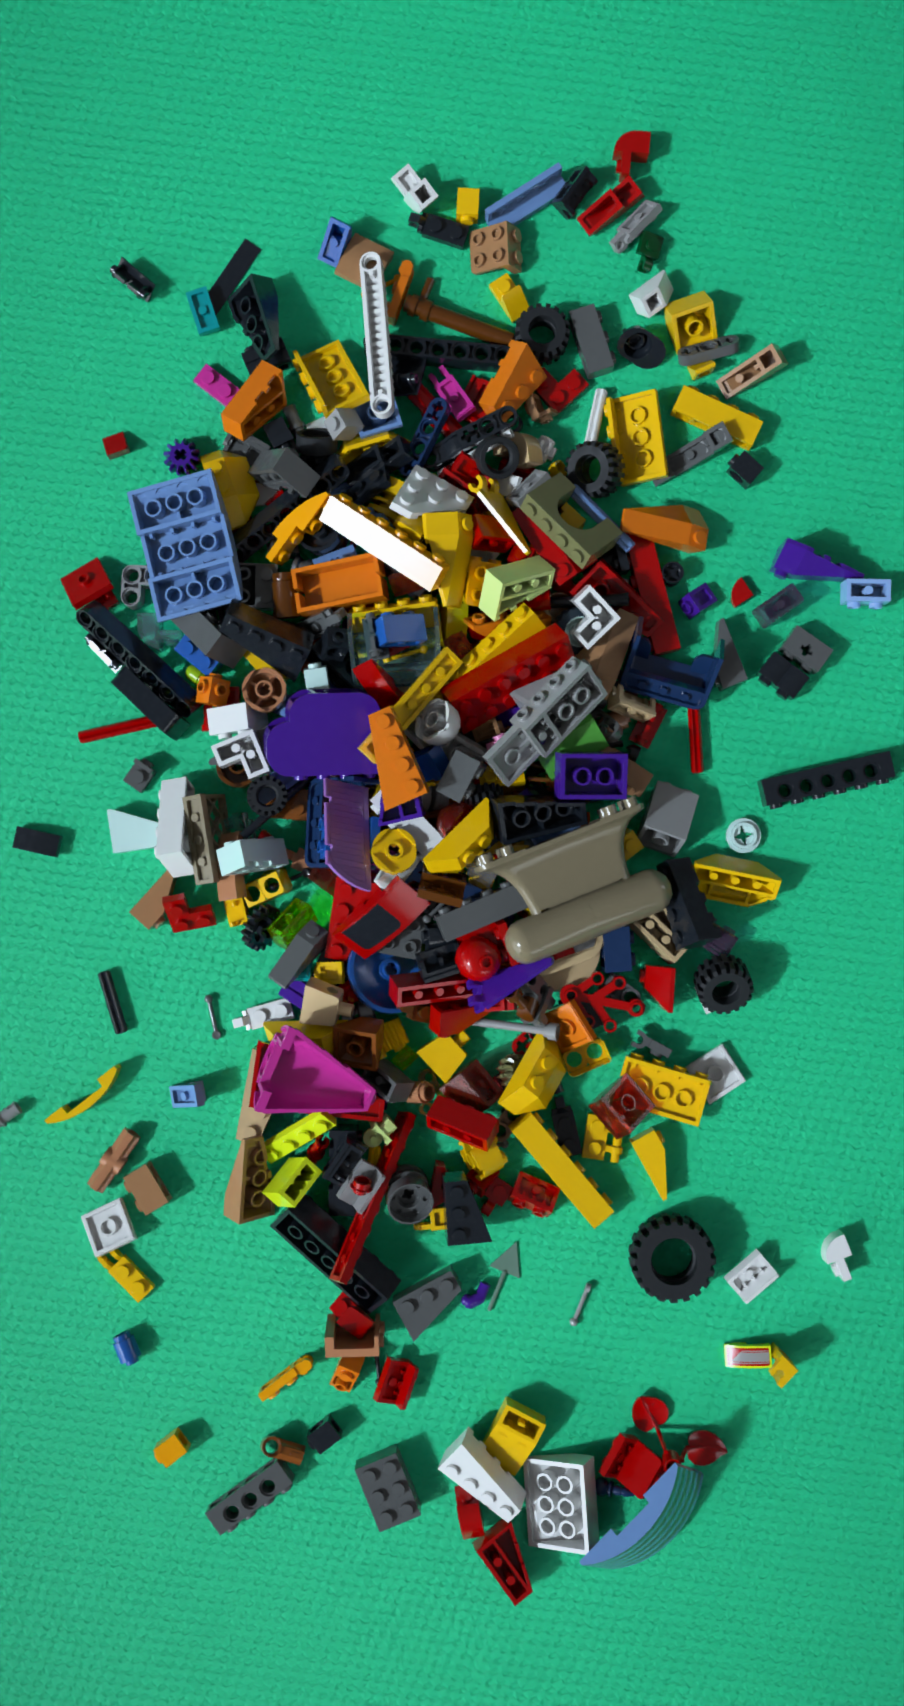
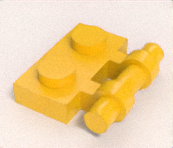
M588 1113L581 1156L583 1158L604 1161L605 1152L611 1153L610 1162L619 1163V1156L622 1155L623 1147H621L622 1136L625 1135L626 1128H624L625 1119L616 1118L614 1126L609 1125L610 1116ZM608 1132L614 1133L612 1145L606 1144Z

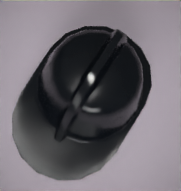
M639 325L631 326L627 329L624 328L623 334L617 343L619 354L643 369L657 367L665 358L666 349L664 343Z

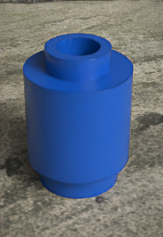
M129 1330L113 1337V1346L121 1364L126 1363V1366H130L139 1361L138 1357L141 1355V1351L134 1335Z

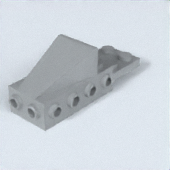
M572 656L557 672L510 693V696L520 708L509 720L513 726L482 756L507 787L540 755L546 758L608 695L601 684L602 681L595 675L588 661L585 659L579 660Z

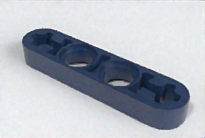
M438 397L430 402L410 442L413 455L418 461L414 459L399 468L400 473L406 479L412 471H407L408 467L418 465L424 468L450 415L451 407L443 398ZM437 407H438V408L443 407V410H442V411H441V410L436 411ZM429 424H434V431L426 434V427ZM419 444H425L424 451L416 454V447Z

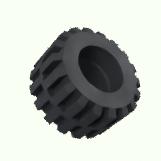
M537 303L536 308H533L532 305L529 306L527 312L524 310L521 313L515 327V341L527 343L540 366H543V362L550 365L552 360L558 361L560 355L565 353L570 336L569 321L565 320L566 315L563 312L559 314V308L555 306L552 309L550 308L551 304L546 303V307H542L541 303ZM544 326L553 332L555 338L548 343L541 344L535 342L530 337L529 332L535 327Z
M585 441L583 444L579 443L576 445L577 450L572 449L570 451L571 457L566 459L568 466L564 467V472H567L568 475L565 477L573 484H577L590 498L608 497L610 493H615L617 491L616 486L620 487L622 484L620 479L625 476V473H622L625 463H621V460L624 458L622 454H617L619 450L616 447H612V444L598 441ZM597 458L600 462L601 471L597 480L593 482L589 475V467L591 462Z
M721 954L719 957L713 955L711 956L712 959H705L703 965L699 964L697 967L698 971H695V979L693 980L699 1000L704 1008H708V1011L712 1013L716 1011L717 1014H722V1012L730 1014L733 1010L735 1012L740 1010L739 1007L741 1006L745 1007L747 1005L746 1001L751 1000V993L754 992L753 982L747 966L739 957L735 958L731 954L728 957L726 954ZM731 981L726 986L716 987L721 982Z

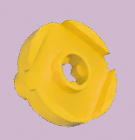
M385 829L375 837L370 854L373 862L380 870L391 875H397L408 870L414 863L417 855L416 842L412 835L403 829ZM397 846L399 848L398 854L400 855H390L388 847L394 848Z

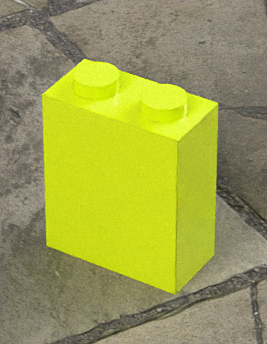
M289 1157L262 1193L278 1207L295 1208L323 1171L307 1157Z

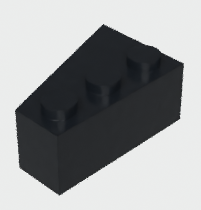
M464 1171L442 1172L444 1227L448 1246L492 1242Z

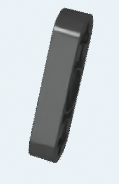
M727 335L680 348L677 352L678 363L682 366H691L735 354L740 350L739 337Z

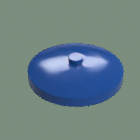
M351 950L347 963V975L356 997L365 1006L374 1011L385 1014L401 1012V1010L396 1009V1005L389 996L390 975L419 972L417 961L378 952L364 959Z

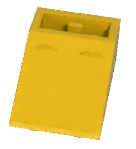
M506 1396L482 1441L487 1446L486 1451L501 1462L500 1466L504 1471H509L510 1474L515 1476L537 1445L546 1427L545 1416Z

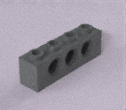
M273 1458L210 1503L205 1515L220 1536L226 1531L230 1533L237 1528L241 1520L244 1518L248 1520L254 1516L259 1507L262 1505L266 1507L272 1503L277 1494L280 1492L284 1494L293 1486L295 1475L285 1461ZM271 1480L275 1485L267 1486L264 1481ZM253 1493L257 1498L250 1499L246 1494ZM235 1506L239 1511L232 1512L228 1507Z

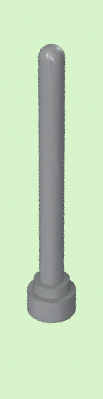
M481 1018L472 1024V1026L541 1034L552 1041H558L560 1035V1024L553 1022L546 1024L545 1027H536L533 1024Z

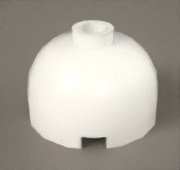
M439 698L431 700L423 709L424 713L421 718L417 717L415 731L416 735L424 742L435 746H442L448 744L456 737L460 729L461 719L458 711L449 702Z

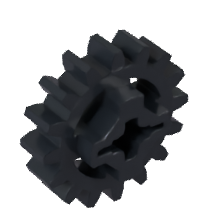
M261 904L259 910L254 908L253 914H248L247 922L242 924L245 926V929L241 931L244 935L241 939L245 942L246 946L255 951H259V949L264 951L266 945L271 947L272 940L278 939V933L282 932L279 928L284 924L281 921L283 915L280 913V910L270 904H266V906Z

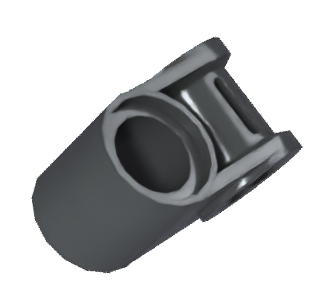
M613 972L608 973V978L598 989L611 982L616 974ZM617 979L615 981L616 986H621L623 984L622 979ZM627 983L623 989H616L608 994L613 999L625 1001V994L632 991L635 993L636 998L641 999L640 993Z

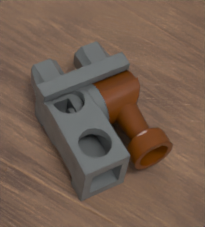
M539 974L505 997L509 1003H516L518 1006L516 1014L524 1024H533L536 1027L546 1026L548 1018L545 1012L547 1009H551L556 1001L552 997L554 989L548 986L547 982Z

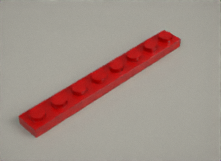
M398 1111L394 1121L397 1129L389 1135L392 1141L388 1145H384L376 1164L385 1175V1180L363 1214L356 1212L329 1279L347 1285L353 1276L354 1266L362 1254L363 1244L371 1232V1225L380 1210L382 1198L388 1191L389 1181L397 1169L398 1159L406 1147L405 1142L414 1127L416 1115L410 1112Z

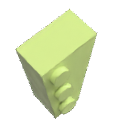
M540 555L486 569L479 608L494 622L500 619V614L508 609L511 612L517 608V604L523 600L530 601L549 590L552 586L556 569Z

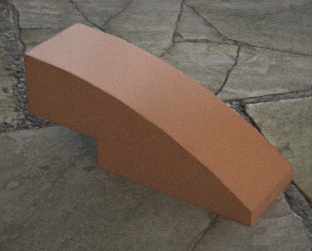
M242 831L221 834L218 849L224 847L225 842L243 839V836L240 834ZM217 857L219 901L247 897L244 875L249 873L222 876Z

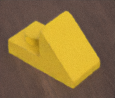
M508 273L489 284V289L512 323L520 318L524 310L527 312L529 305L520 285L516 286Z

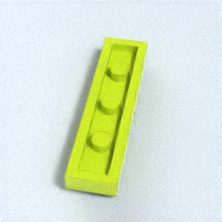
M314 1112L264 1141L268 1156L267 1161L272 1164L335 1127L337 1119L328 1112Z

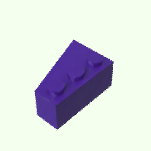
M381 793L378 827L425 815L421 796L385 811Z

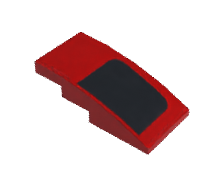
M397 875L384 890L379 888L366 904L362 901L332 935L366 959L398 936L431 903L427 899L417 897L418 891Z

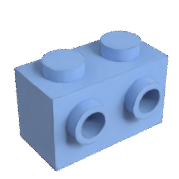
M847 578L840 583V605H847L848 609H858L861 606H869V609H882V606L891 602V579Z

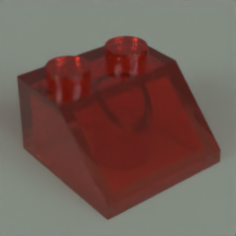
M626 1072L604 1089L588 1107L616 1139L630 1134L655 1105Z

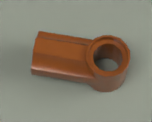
M274 1435L265 1436L260 1444L261 1451L266 1456L297 1465L301 1464L306 1447L305 1445L275 1437ZM269 1440H275L277 1443V1447L273 1452H267L265 1449V1445Z

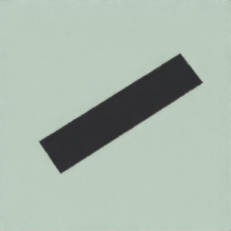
M246 239L208 292L216 315L261 251L260 248Z

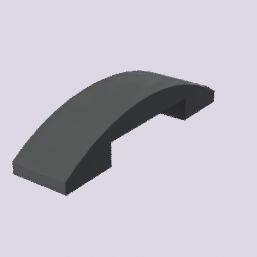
M721 421L703 432V435L666 456L669 477L652 480L657 487L688 471L730 444L733 439L724 422Z

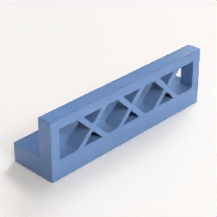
M558 162L486 208L485 222L487 225L490 226L508 221L516 226L551 204L565 184L561 176L562 166Z

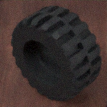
M666 1212L660 1213L658 1218L652 1216L648 1218L649 1222L647 1224L642 1222L638 1226V1233L634 1232L632 1236L633 1242L629 1244L628 1250L630 1253V1257H628L629 1264L640 1287L644 1288L648 1295L651 1297L656 1296L662 1302H665L666 1299L670 1303H678V1299H683L686 1302L690 1300V1295L695 1294L696 1297L700 1295V1289L702 1287L707 1288L710 1284L708 1278L709 1276H714L715 1270L713 1265L716 1264L714 1246L703 1228L697 1222L695 1223L692 1218L686 1215L682 1217L679 1213L674 1212L672 1215H668ZM667 1239H682L690 1246L692 1251L690 1264L683 1272L674 1276L659 1274L652 1265L651 1257L653 1251L661 1242Z

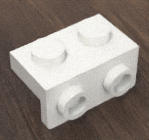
M756 1248L727 1273L724 1279L745 1304H748L779 1277V1274Z

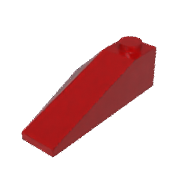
M520 508L512 512L516 522L537 554L556 569L554 579L559 586H563L598 561L596 559L582 570Z

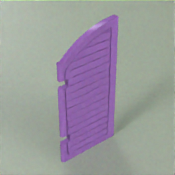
M324 778V797L329 798V802H324L325 845L330 846V851H325V864L346 883L360 890L370 892L371 862L368 788Z

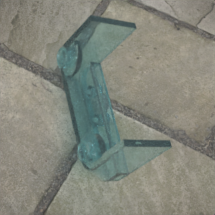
M433 607L434 627L426 628L428 640L419 646H411L398 654L419 649L422 645L428 647L427 653H417L387 663H383V659L375 661L393 678L396 687L411 686L441 652L438 607ZM347 613V634L352 680L357 688L364 689L353 672V668L368 661L364 632L354 633L352 613Z

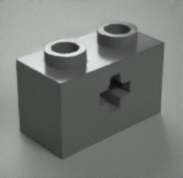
M798 625L791 630L778 649L786 660L790 662L795 661L800 665L799 668L807 674L812 673L813 675L819 672L833 652V649ZM803 648H806V649H807V650H806V654H807V655H805V656L802 655V652H803L802 649H803Z

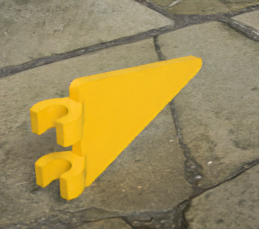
M477 475L478 487L473 483H469V490L479 496L524 554L528 556L531 550L504 496L499 493V482L496 479L489 478L488 481L491 484L489 490L487 479L482 475Z

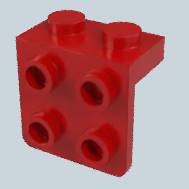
M619 1433L613 1440V1446L608 1455L602 1460V1465L598 1472L604 1477L617 1479L637 1498L644 1499L643 1495L652 1487L663 1467L662 1459L634 1435Z

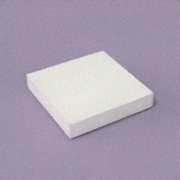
M722 1043L685 1066L688 1073L695 1074L696 1071L708 1074V1079L712 1080L706 1098L709 1105L746 1081Z
M118 1198L81 1216L96 1258L138 1239L123 1198Z

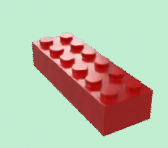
M554 623L443 686L440 689L444 701L449 702L458 711L461 719L459 730L463 735L517 705L510 696L512 691L557 672L566 661L574 656L569 636Z

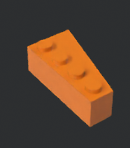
M393 705L368 715L384 810L387 811L430 791Z

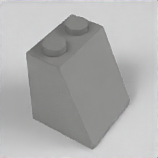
M657 781L651 792L636 834L643 847L675 858L687 839L699 795L694 794L688 789L675 787L669 782Z

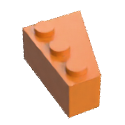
M264 360L259 363L222 411L221 417L224 431L245 441L287 406L281 369Z

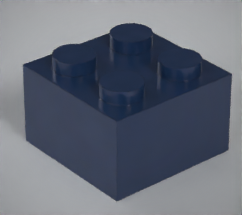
M629 926L621 927L603 935V944L600 952L601 970L603 972L632 971V966L636 965L635 953L631 951V944H634V932L630 930Z

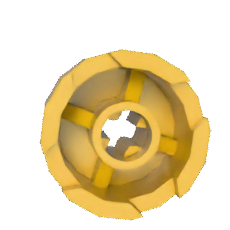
M495 1137L488 1152L462 1141L458 1142V1145L463 1146V1149L460 1151L463 1161L469 1171L471 1169L475 1170L478 1174L475 1178L479 1181L502 1169L504 1164L508 1162L505 1153L502 1150L500 1151L496 1144L498 1142L497 1137Z

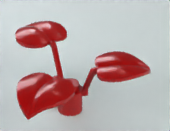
M640 1396L635 1400L632 1407V1417L635 1425L644 1432H648L655 1427L664 1451L662 1455L663 1467L654 1483L674 1463H684L686 1453L689 1460L698 1466L711 1464L722 1455L728 1453L722 1440L707 1430L692 1432L688 1436L689 1445L684 1447L681 1456L674 1450H668L658 1426L664 1424L668 1419L667 1405L661 1399L651 1396Z

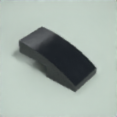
M17 826L12 847L58 857L63 836Z

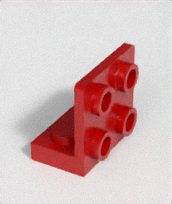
M503 919L461 936L462 942L473 938V936L488 938L500 950L501 964L508 962L512 967L520 964L510 956L506 949L505 936L508 927Z

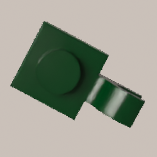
M647 230L641 232L636 254L641 255L637 271L644 274L646 270L651 271L653 261L659 258L664 240L663 237Z

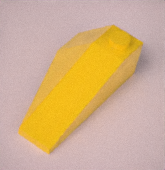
M458 511L422 514L425 543L430 544L432 554L437 553L443 556L445 562L451 565L438 588L443 607L461 609L473 543L472 515Z

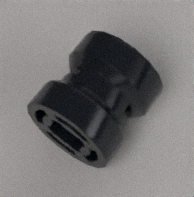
M674 561L665 564L661 570L666 587L677 585L684 574L681 564Z

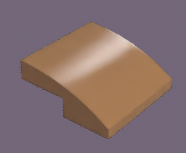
M355 233L347 245L334 274L361 287L359 263L362 255L367 252H376L383 262L385 271L393 259L394 252ZM369 261L366 268H374L377 261Z

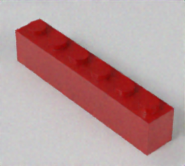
M626 533L635 542L634 547L629 552H626L632 575L629 577L630 585L664 620L648 637L652 645L651 653L652 655L660 656L676 652L681 646L654 542Z

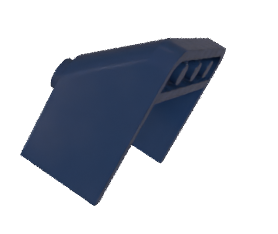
M639 616L621 675L620 683L623 685L624 690L689 709L697 710L704 707L724 661L725 640L720 639L714 656L700 654L694 658L692 665L650 654L651 642L648 638L642 636L644 617Z
M345 776L344 779L340 777L330 778L365 787V785H380V781L377 779L358 776ZM317 778L313 779L308 787L305 863L310 868L330 869L325 864V860L320 859V853H317V844L321 840L322 832L319 831V819L324 814V802H329V798L324 797L323 779ZM371 865V870H376V865Z

